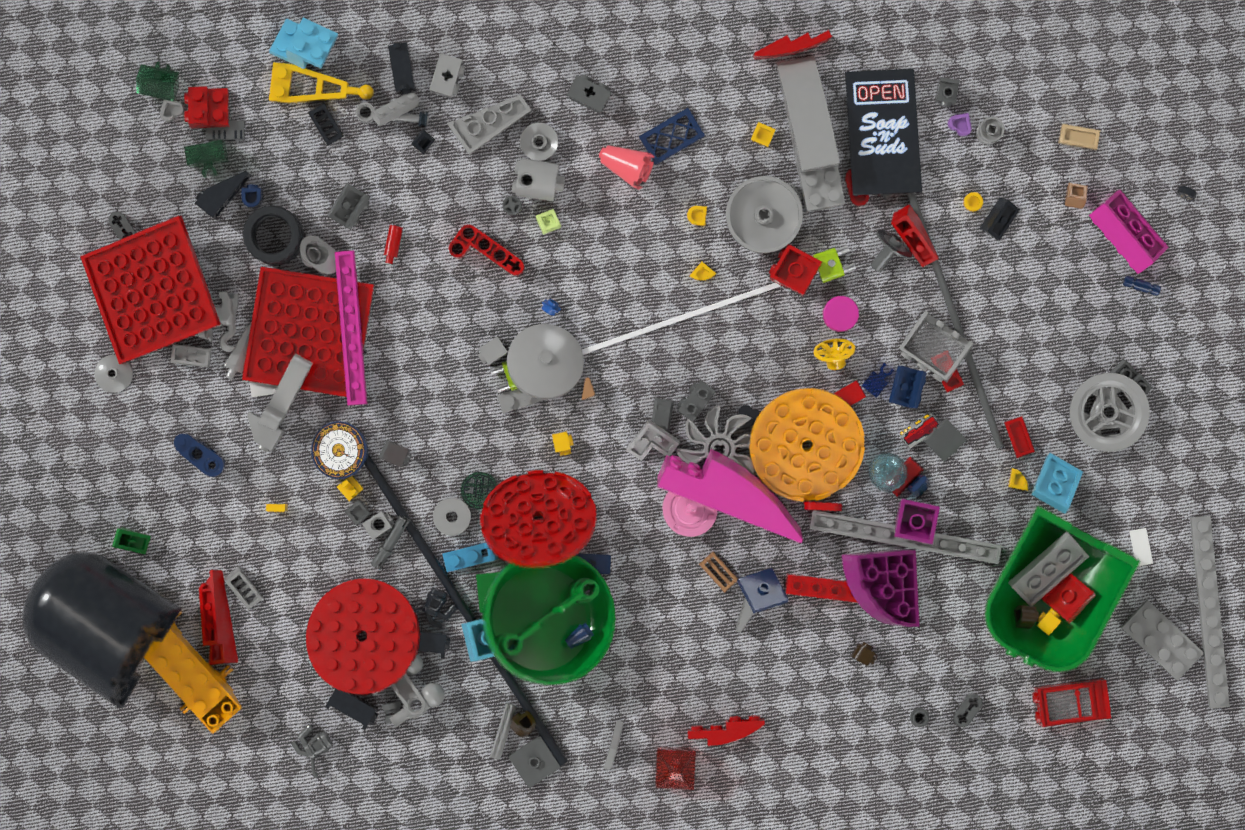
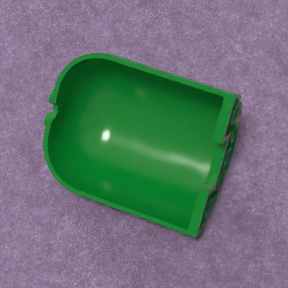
M1036 506L990 592L985 604L984 616L990 635L998 644L1007 649L1006 654L1014 658L1017 655L1024 658L1022 662L1032 668L1035 664L1049 671L1061 672L1079 666L1090 656L1140 561L1112 545L1072 526L1073 524L1040 506ZM1068 532L1089 555L1071 574L1092 590L1096 596L1071 623L1060 616L1058 619L1061 622L1049 636L1036 626L1039 622H1035L1031 629L1016 628L1015 608L1018 605L1029 606V604L1008 582L1064 533ZM1042 599L1033 605L1036 611L1039 612V616L1043 611L1047 613L1051 609Z

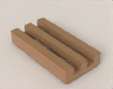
M713 551L699 563L724 593L738 580ZM712 557L732 577L733 580L731 582L710 560ZM708 562L728 585L724 587L704 564Z

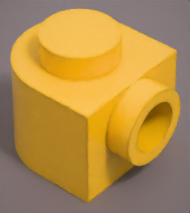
M567 431L552 434L555 452L560 453V456L571 454L570 446L574 445L572 435H568Z
M1052 608L1047 613L1043 611L1037 621L1039 623L1036 626L1049 636L1061 622L1058 619L1060 615Z

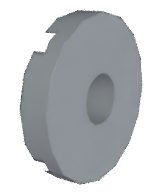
M446 498L440 501L433 512V522L436 528L448 536L463 533L469 527L471 521V511L468 505L458 498ZM454 511L457 513V520L455 522L447 520L448 512Z

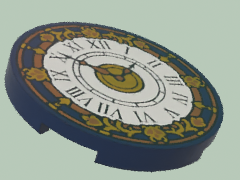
M343 421L328 423L316 433L311 447L312 459L318 470L330 478L345 479L352 477L358 473L367 460L368 445L366 438L351 423Z

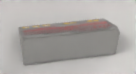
M929 411L898 434L907 447L911 449L923 441L933 431V428H937L940 424Z

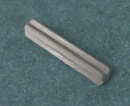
M510 703L505 705L490 757L494 759H500L512 723L511 719L515 714L516 706Z

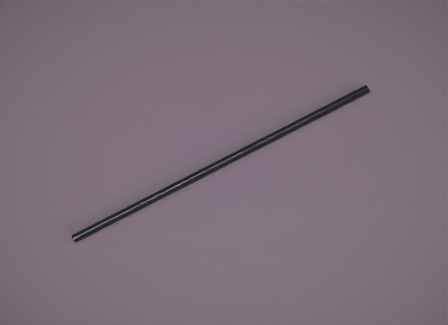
M368 453L367 460L364 462L367 470L397 516L402 515L410 520L406 530L466 622L475 621L476 618ZM490 657L523 710H527L534 717L536 730L559 765L562 766L568 762L512 673L507 671L495 657Z

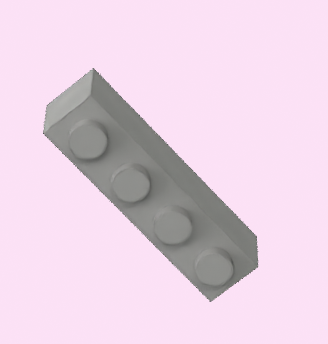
M411 91V93L405 94L374 110L373 120L380 127L418 107L419 97Z

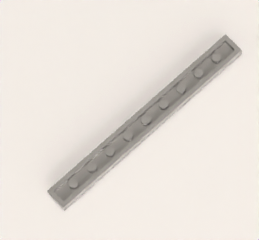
M812 510L809 529L994 564H999L1002 545L939 533H935L933 545L894 537L895 525Z
M1211 516L1190 517L1208 705L1210 709L1230 707Z

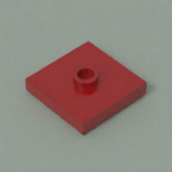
M1070 573L1041 599L1067 622L1071 623L1096 594Z

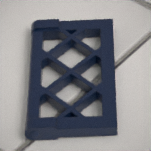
M686 108L640 135L639 139L647 152L654 155V158L651 159L655 165H658L705 137V134L689 108ZM684 116H687L689 120L688 125L677 123V120ZM671 124L674 125L671 135L660 132L665 127ZM676 125L687 128L685 138L673 136ZM689 129L696 131V136L686 139ZM657 134L655 145L649 144L647 138ZM659 135L670 137L668 148L657 146ZM672 138L684 141L681 145L670 149ZM659 148L667 150V153L658 158L655 150Z

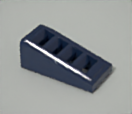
M918 475L907 487V490L916 498H919L930 486L928 478L925 475Z

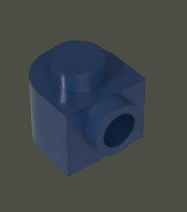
M253 184L247 185V188H241L242 202L252 209L260 207L263 202V189Z

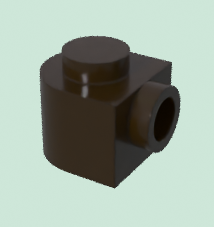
M1018 605L1015 608L1016 628L1031 629L1035 622L1038 621L1039 612L1036 611L1034 606Z
M863 642L862 645L857 644L851 657L868 666L869 664H874L878 655L872 651V646Z
M526 710L523 714L517 713L511 719L512 724L510 725L511 729L518 736L526 737L534 730L536 721Z

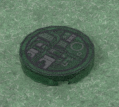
M482 471L474 472L463 480L461 496L469 507L477 510L483 509L485 499L498 483L489 473Z

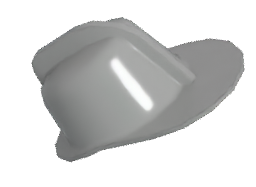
M310 235L305 237L300 244L301 261L306 266L315 268L323 274L336 272L335 252L337 251L317 236Z

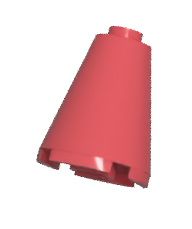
M608 145L606 148L603 147L599 154L600 162L637 190L643 187L640 186L642 181H647L654 164L651 161V158H654L653 154Z

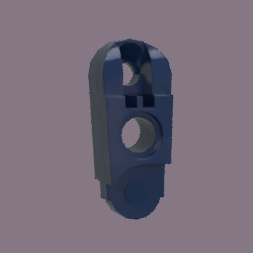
M187 433L179 434L175 437V449L202 473L209 477H216L223 473L226 463L220 454ZM198 448L203 453L200 459H196L194 456V452ZM211 462H215L216 467L214 469L210 468Z

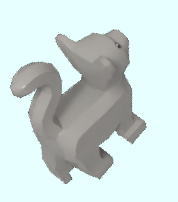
M219 292V298L222 299L221 305L214 306L221 325L228 327V331L221 336L219 343L222 350L231 352L235 347L228 345L227 341L236 332L235 322L239 306V294L228 295V292ZM212 329L197 334V336L209 340V342L213 341Z

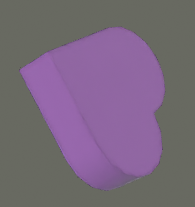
M969 113L952 116L947 122L948 128L956 131L961 137L967 136L971 132Z

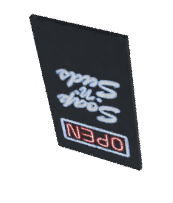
M914 69L846 71L845 86L853 196L922 193Z

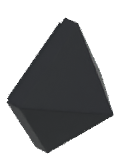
M423 129L411 144L424 155L435 139Z

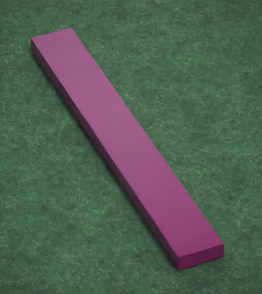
M355 251L335 252L347 406L368 404Z

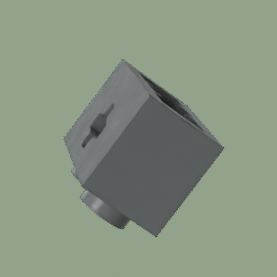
M584 74L582 76L576 75L567 93V98L601 115L611 96L609 87L602 83L597 85L591 82L592 78ZM590 89H593L594 96L590 95L589 97H587V93L585 91H590Z

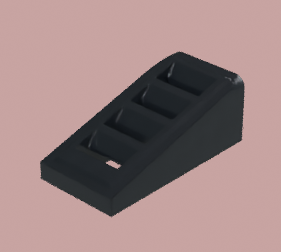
M325 103L308 111L309 116L327 146L344 137ZM322 110L325 111L323 115L315 118V114L321 112ZM326 117L330 119L321 125L318 123ZM332 123L333 127L323 132L322 129ZM335 130L337 131V134L327 139L326 135Z

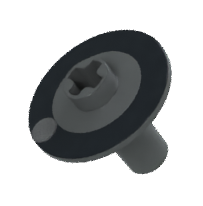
M878 230L877 236L885 246L870 264L874 270L881 273L895 254L906 259L912 257V252L900 237L885 230Z

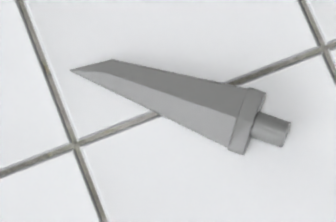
M251 323L245 328L234 350L225 362L224 366L229 368L226 377L233 380L236 371L242 373L244 370Z

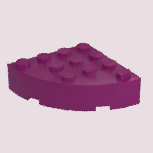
M890 550L842 555L847 584L854 598L864 611L884 624L920 627L916 550Z

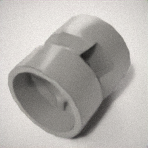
M996 117L984 119L976 129V137L980 143L991 145L997 142L1004 134L1005 127L1003 122Z

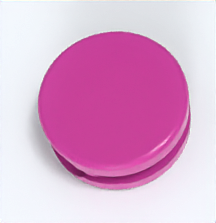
M836 296L830 299L823 308L822 316L824 323L828 328L836 332H844L851 329L859 318L857 304L846 296Z

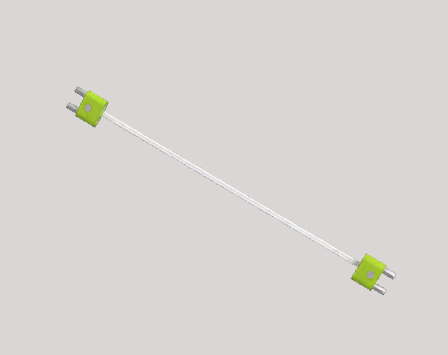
M848 246L839 249L832 248L813 255L814 258L822 261V265L817 272L822 283L845 276L844 273L856 270L854 263L842 267L838 257L849 252ZM773 283L582 349L583 355L781 286ZM507 361L502 362L500 366L490 369L492 375L505 372L508 383L497 386L498 393L511 389V391L518 389L509 376Z

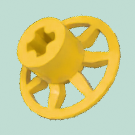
M839 338L825 340L814 348V356L826 362L827 368L830 370L844 368L846 366L845 359L855 353L854 343ZM833 342V347L830 348L827 343ZM838 342H844L838 347Z

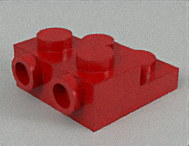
M188 87V92L184 93L185 104H188V111H184V118L191 129L229 127L228 88Z
M788 244L786 248L780 251L778 255L780 259L777 265H772L769 271L770 280L804 296L821 267L822 261Z

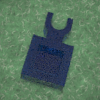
M886 363L881 365L878 374L872 371L861 385L875 398L878 397L888 384L884 380L885 377L890 376L894 371L891 369L889 373H885L883 368L886 366Z

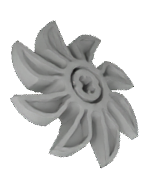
M721 404L716 405L708 411L705 417V426L711 433L709 437H705L694 422L687 419L685 425L687 437L693 443L703 444L704 449L690 450L676 447V452L683 461L697 463L702 458H707L710 450L716 449L714 447L716 444L719 446L723 444L725 446L723 450L725 451L721 454L734 460L752 474L754 473L751 458L746 454L735 452L737 447H749L751 434L744 433L737 439L731 438V434L752 419L751 417L744 414L731 416L726 420L725 431L720 433L717 429Z

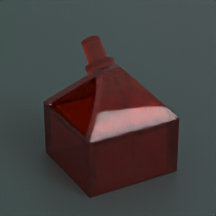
M657 746L655 788L694 790L696 749Z

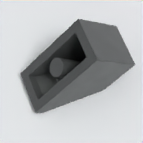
M386 440L378 458L403 467L404 464L408 465L412 455L409 454L410 449L391 440Z

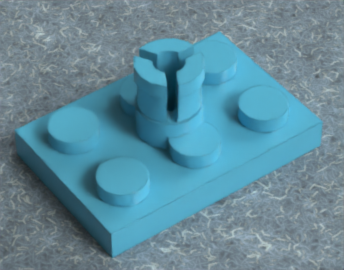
M1049 453L1031 495L1065 514L1069 510L1083 471Z

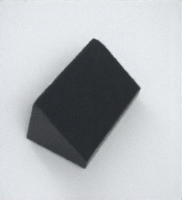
M1000 197L980 226V229L995 240L1000 241L1020 209L1008 199Z

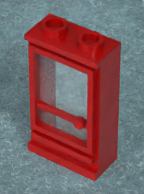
M1103 678L1034 687L1035 692H1032L1033 703L1037 704L1035 720L1041 727L1111 719L1107 681Z

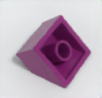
M901 499L896 517L894 537L933 545L940 507Z

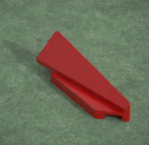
M210 570L208 580L199 587L203 646H210L209 665L238 663L223 571Z

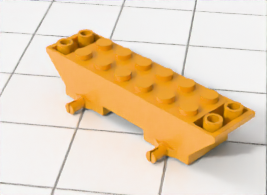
M174 621L162 642L153 641L144 658L185 703L179 708L181 711L186 708L182 713L186 714L191 709L208 730L214 734L242 708L233 693L234 690L225 678L233 671V668L227 665L222 671L214 669L183 637V633L178 629Z

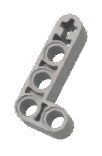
M298 354L293 356L258 423L276 432L291 408L313 362Z

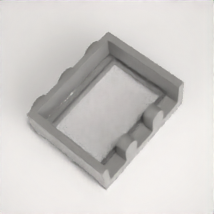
M925 310L899 347V350L902 351L901 356L909 361L912 358L918 362L917 367L925 372L928 369L934 373L932 377L942 383L943 380L948 382L974 344L963 338L955 330L953 331L947 327L942 321L932 317Z

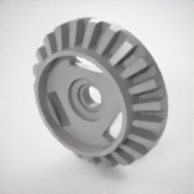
M1101 373L1088 378L1074 392L1070 402L1069 417L1076 435L1086 445L1100 451L1113 452L1131 446L1143 435L1148 425L1150 409L1144 391L1134 380L1122 374ZM1122 391L1132 406L1127 409L1117 396V393ZM1092 394L1096 398L1089 414L1084 412V407L1087 399ZM1110 406L1114 409V415L1107 418L1104 415V409ZM1120 428L1119 434L1101 436V430Z

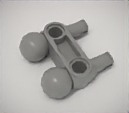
M418 653L414 662L412 661L406 671L407 673L397 683L389 686L393 688L404 704L402 710L390 717L395 727L409 718L416 719L430 709L429 707L439 706L445 698L444 689L439 684L429 683L419 693L408 677L414 676L422 670L423 660ZM416 701L422 703V707L418 711H414L411 708L412 704Z

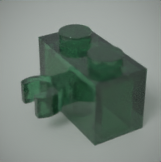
M157 62L155 67L141 64L136 77V93L175 101L179 89V72L170 71V64H167L165 69L160 68V62Z
M223 140L184 146L187 166L190 168L204 166L202 169L204 178H207L208 170H212L214 176L218 175L217 169L213 164L229 162L226 143Z

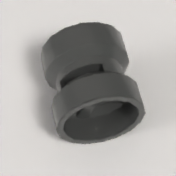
M400 700L382 704V709L386 714V724L392 723L390 717L400 711Z

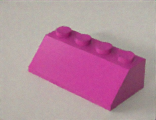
M1120 189L1089 215L1093 223L1100 228L1105 237L1111 241L1118 253L1126 259L1129 266L1137 274L1152 265L1169 248Z

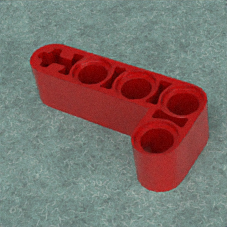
M469 224L464 225L449 245V252L456 259L463 258L470 248L473 247L513 276H520L525 270L521 259ZM467 229L474 231V236L470 239L464 237V232ZM483 240L490 242V246L486 250H482L479 247L480 242ZM460 244L463 246L461 254L453 253L455 245ZM498 251H503L505 259L497 261L495 254ZM510 256L512 257V259H510V261H511L513 264L516 265L517 263H520V264H519V267H520V270H519V271H518V270H515V271L513 272V271H512V270H513L512 266L507 263Z

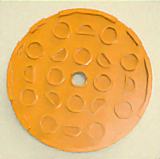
M796 389L772 400L757 417L750 436L751 461L762 482L774 493L794 501H817L830 497L831 494L839 489H843L854 478L863 460L865 435L857 414L842 398L822 389ZM809 440L812 442L810 449L802 448V443Z

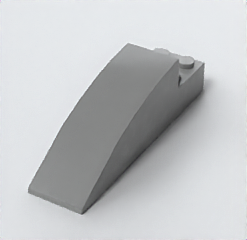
M810 56L776 63L805 213L843 206L845 200L838 169L840 161L815 57Z

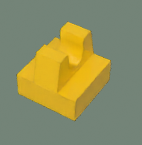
M354 476L346 478L337 486L348 501H351L364 489Z

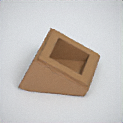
M1068 183L1065 206L1083 209L1087 201L1088 186Z
M588 377L585 378L581 400L595 396V391Z

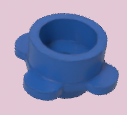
M545 299L542 302V310L549 315L555 316L561 310L559 304L552 299Z

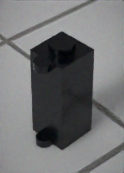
M407 42L388 45L396 93H400L403 96L411 93V91H416Z
M420 630L418 651L440 653L441 659H445L446 649H450L451 638H447L448 633Z
M336 688L325 706L326 709L332 706L363 724L362 729L364 731L369 723L374 724L379 715L376 713L378 709L376 706L355 694L346 693Z

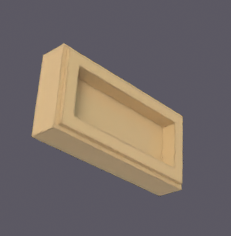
M1062 124L1058 144L1097 150L1100 130Z

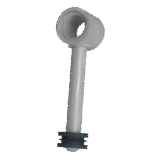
M361 103L356 108V116L360 122L370 124L374 121L373 111L376 108L370 103ZM366 108L370 109L371 115L368 118H363L361 111ZM420 111V115L403 114L394 120L419 123V127L421 125L422 127L423 125L427 127L429 117L428 112L424 114Z

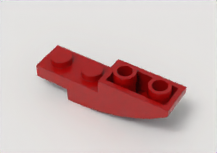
M759 715L748 716L749 719H741V716H731L729 720H725V728H722V725H710V728L695 725L691 726V729H687L688 739L707 738V746L726 744L742 739L765 725V720L763 718L760 719Z

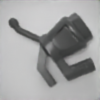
M308 724L298 735L305 751L300 749L296 741L291 743L297 754L311 758V771L313 776L317 778L318 773L315 771L314 758L329 751L330 747L333 746V742L325 731L317 733L308 742L306 737L314 729L312 725Z

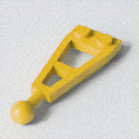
M273 62L269 101L299 103L345 99L347 94L359 95L362 99L369 100L372 98L374 91L370 85H362L360 88L349 87L348 82L303 69L293 64ZM293 71L316 78V93L313 95L290 96ZM324 81L341 86V92L323 94Z

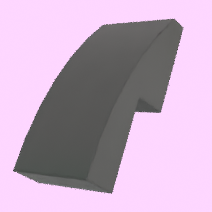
M1123 359L1110 372L1131 378L1142 388L1145 395L1153 388L1141 374L1136 372L1127 360Z

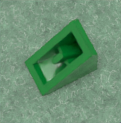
M124 527L117 528L112 547L146 554L151 536Z

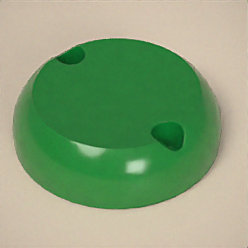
M574 555L563 562L544 567H526L513 563L506 565L489 586L483 604L482 621L488 646L494 657L507 671L527 682L539 685H560L583 677L599 664L612 642L616 616L613 597L604 578L590 563ZM586 623L594 634L591 637L592 640L571 649L565 639L580 624Z

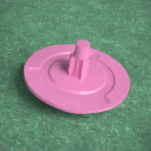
M668 491L663 501L662 511L667 525L674 532L682 536L695 537L704 534L713 526L717 517V510Z

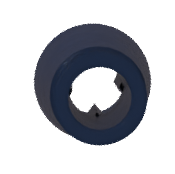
M584 623L583 625L580 624L565 641L572 649L592 640L591 637L594 634L588 625Z

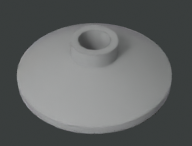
M533 123L522 132L520 146L528 158L543 161L549 159L556 152L558 137L555 130L548 124ZM538 139L543 141L541 146L536 145Z
M108 355L97 363L94 373L95 380L104 391L118 393L130 385L133 378V369L129 362L119 364L116 355ZM111 370L115 371L114 377H110L109 372Z

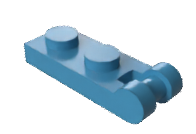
M487 543L442 554L447 572L499 559L498 555L489 548ZM487 548L488 556L483 557L482 549Z

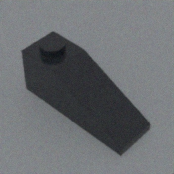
M244 171L206 188L205 191H200L196 196L197 201L195 204L216 220L251 177V174Z

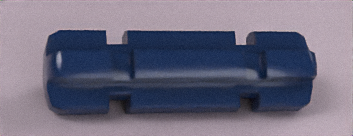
M1125 276L1123 285L1126 287H1133V289L1145 293L1150 292V294L1158 296L1161 291V286L1151 285L1150 282L1134 279L1131 276Z

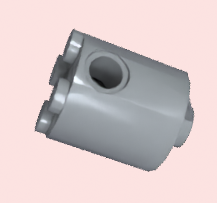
M524 158L516 162L514 174H518L517 180L513 181L512 193H516V196L554 202L556 191L563 192L565 176H559V164ZM525 174L532 177L533 181L531 183H527L524 180Z

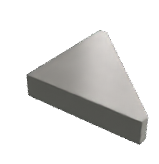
M616 721L604 769H612L624 725L622 721Z

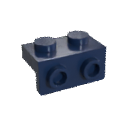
M898 365L889 403L918 409L923 386L926 383L927 372Z

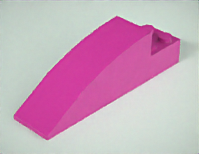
M713 449L710 450L702 469L696 463L689 462L688 464L683 462L678 456L666 455L658 474L659 488L802 543V532L798 523L778 497L743 466Z

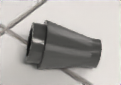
M923 708L913 710L910 715L911 723L916 727H924L929 722L928 712ZM917 713L921 714V717L919 719H916L915 715Z

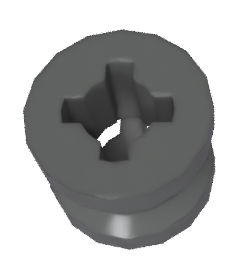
M508 196L503 200L502 207L507 215L516 216L521 212L522 204L518 197Z

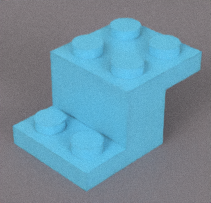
M286 18L269 52L305 69L307 63L322 68L338 38V33L306 18H302L300 24Z

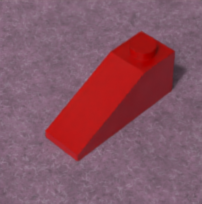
M909 204L894 212L891 224L919 264L924 267L938 260L939 256L920 218Z

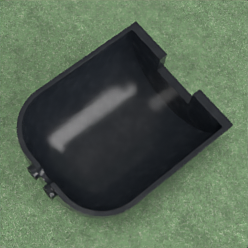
M77 552L58 559L38 577L25 600L22 623L28 642L39 654L114 706L123 709L142 677L141 674L136 672L138 666L153 641L162 642L181 608L102 555L93 552Z

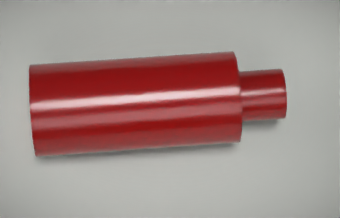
M389 226L384 255L386 256L385 263L393 264L394 258L398 256L403 232L402 227Z

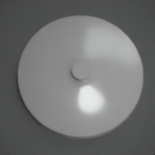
M758 176L741 183L731 194L726 207V223L730 234L742 247L756 253H772L786 247L798 234L803 219L802 204L797 193L786 182L771 176Z
M551 324L533 325L521 331L512 341L507 354V370L512 382L524 394L541 400L556 399L570 392L578 383L584 366L583 352L578 341L565 329Z

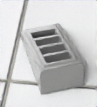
M240 567L224 578L226 584L248 610L264 599ZM240 575L241 578L233 583L232 580ZM245 581V585H243L239 589L236 588L238 585ZM250 587L251 590L249 592H247L245 595L241 594L247 588ZM252 594L256 595L249 602L246 601Z
M744 598L735 630L739 633L743 631L753 615V611L746 598Z

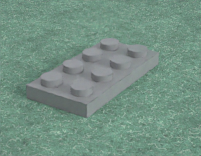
M1066 532L1008 583L1029 606H1033L1083 563L1089 555Z
M1148 600L1120 627L1177 681L1204 654Z

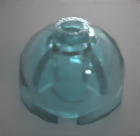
M882 453L872 460L869 466V477L877 489L884 492H892L905 483L907 467L898 455Z

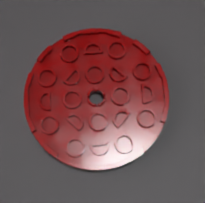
M543 470L527 471L528 475L518 477L514 475L501 482L485 499L482 513L480 514L483 538L496 555L516 565L544 567L558 564L573 557L587 545L596 527V506L588 489L578 480L557 471L555 473H544ZM542 516L543 520H534V517Z
M365 578L341 583L328 591L314 607L306 630L308 656L318 675L332 687L346 693L358 695L377 693L397 683L407 673L406 671L412 661L414 662L420 641L418 618L409 600L393 586L379 580ZM365 631L367 639L360 642L357 636L360 632Z

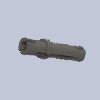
M399 515L383 544L379 545V550L371 562L373 567L379 570L382 569L387 558L392 555L394 546L410 523L408 518Z

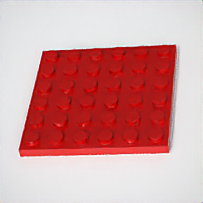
M176 216L80 256L119 364L129 362L221 325L182 216Z
M261 266L242 380L278 386L293 356L298 354L313 362L300 388L301 390L347 397L337 279ZM357 282L364 350L375 285Z

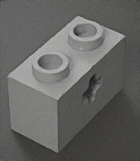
M440 53L429 91L433 94L453 99V96L458 94L460 84H457L459 76L463 77L466 66L463 65V60ZM448 73H451V76L453 78H449L448 81H446L444 75H448Z

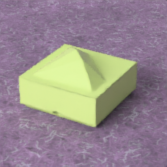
M554 209L536 215V220L543 235L561 228Z

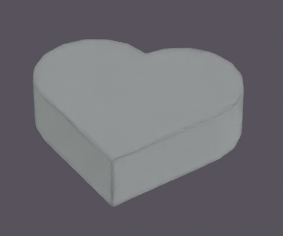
M164 98L160 111L161 118L166 122H171L175 117L182 116L185 111L184 105L178 101Z

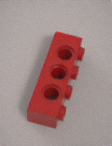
M787 573L786 594L858 603L847 581Z

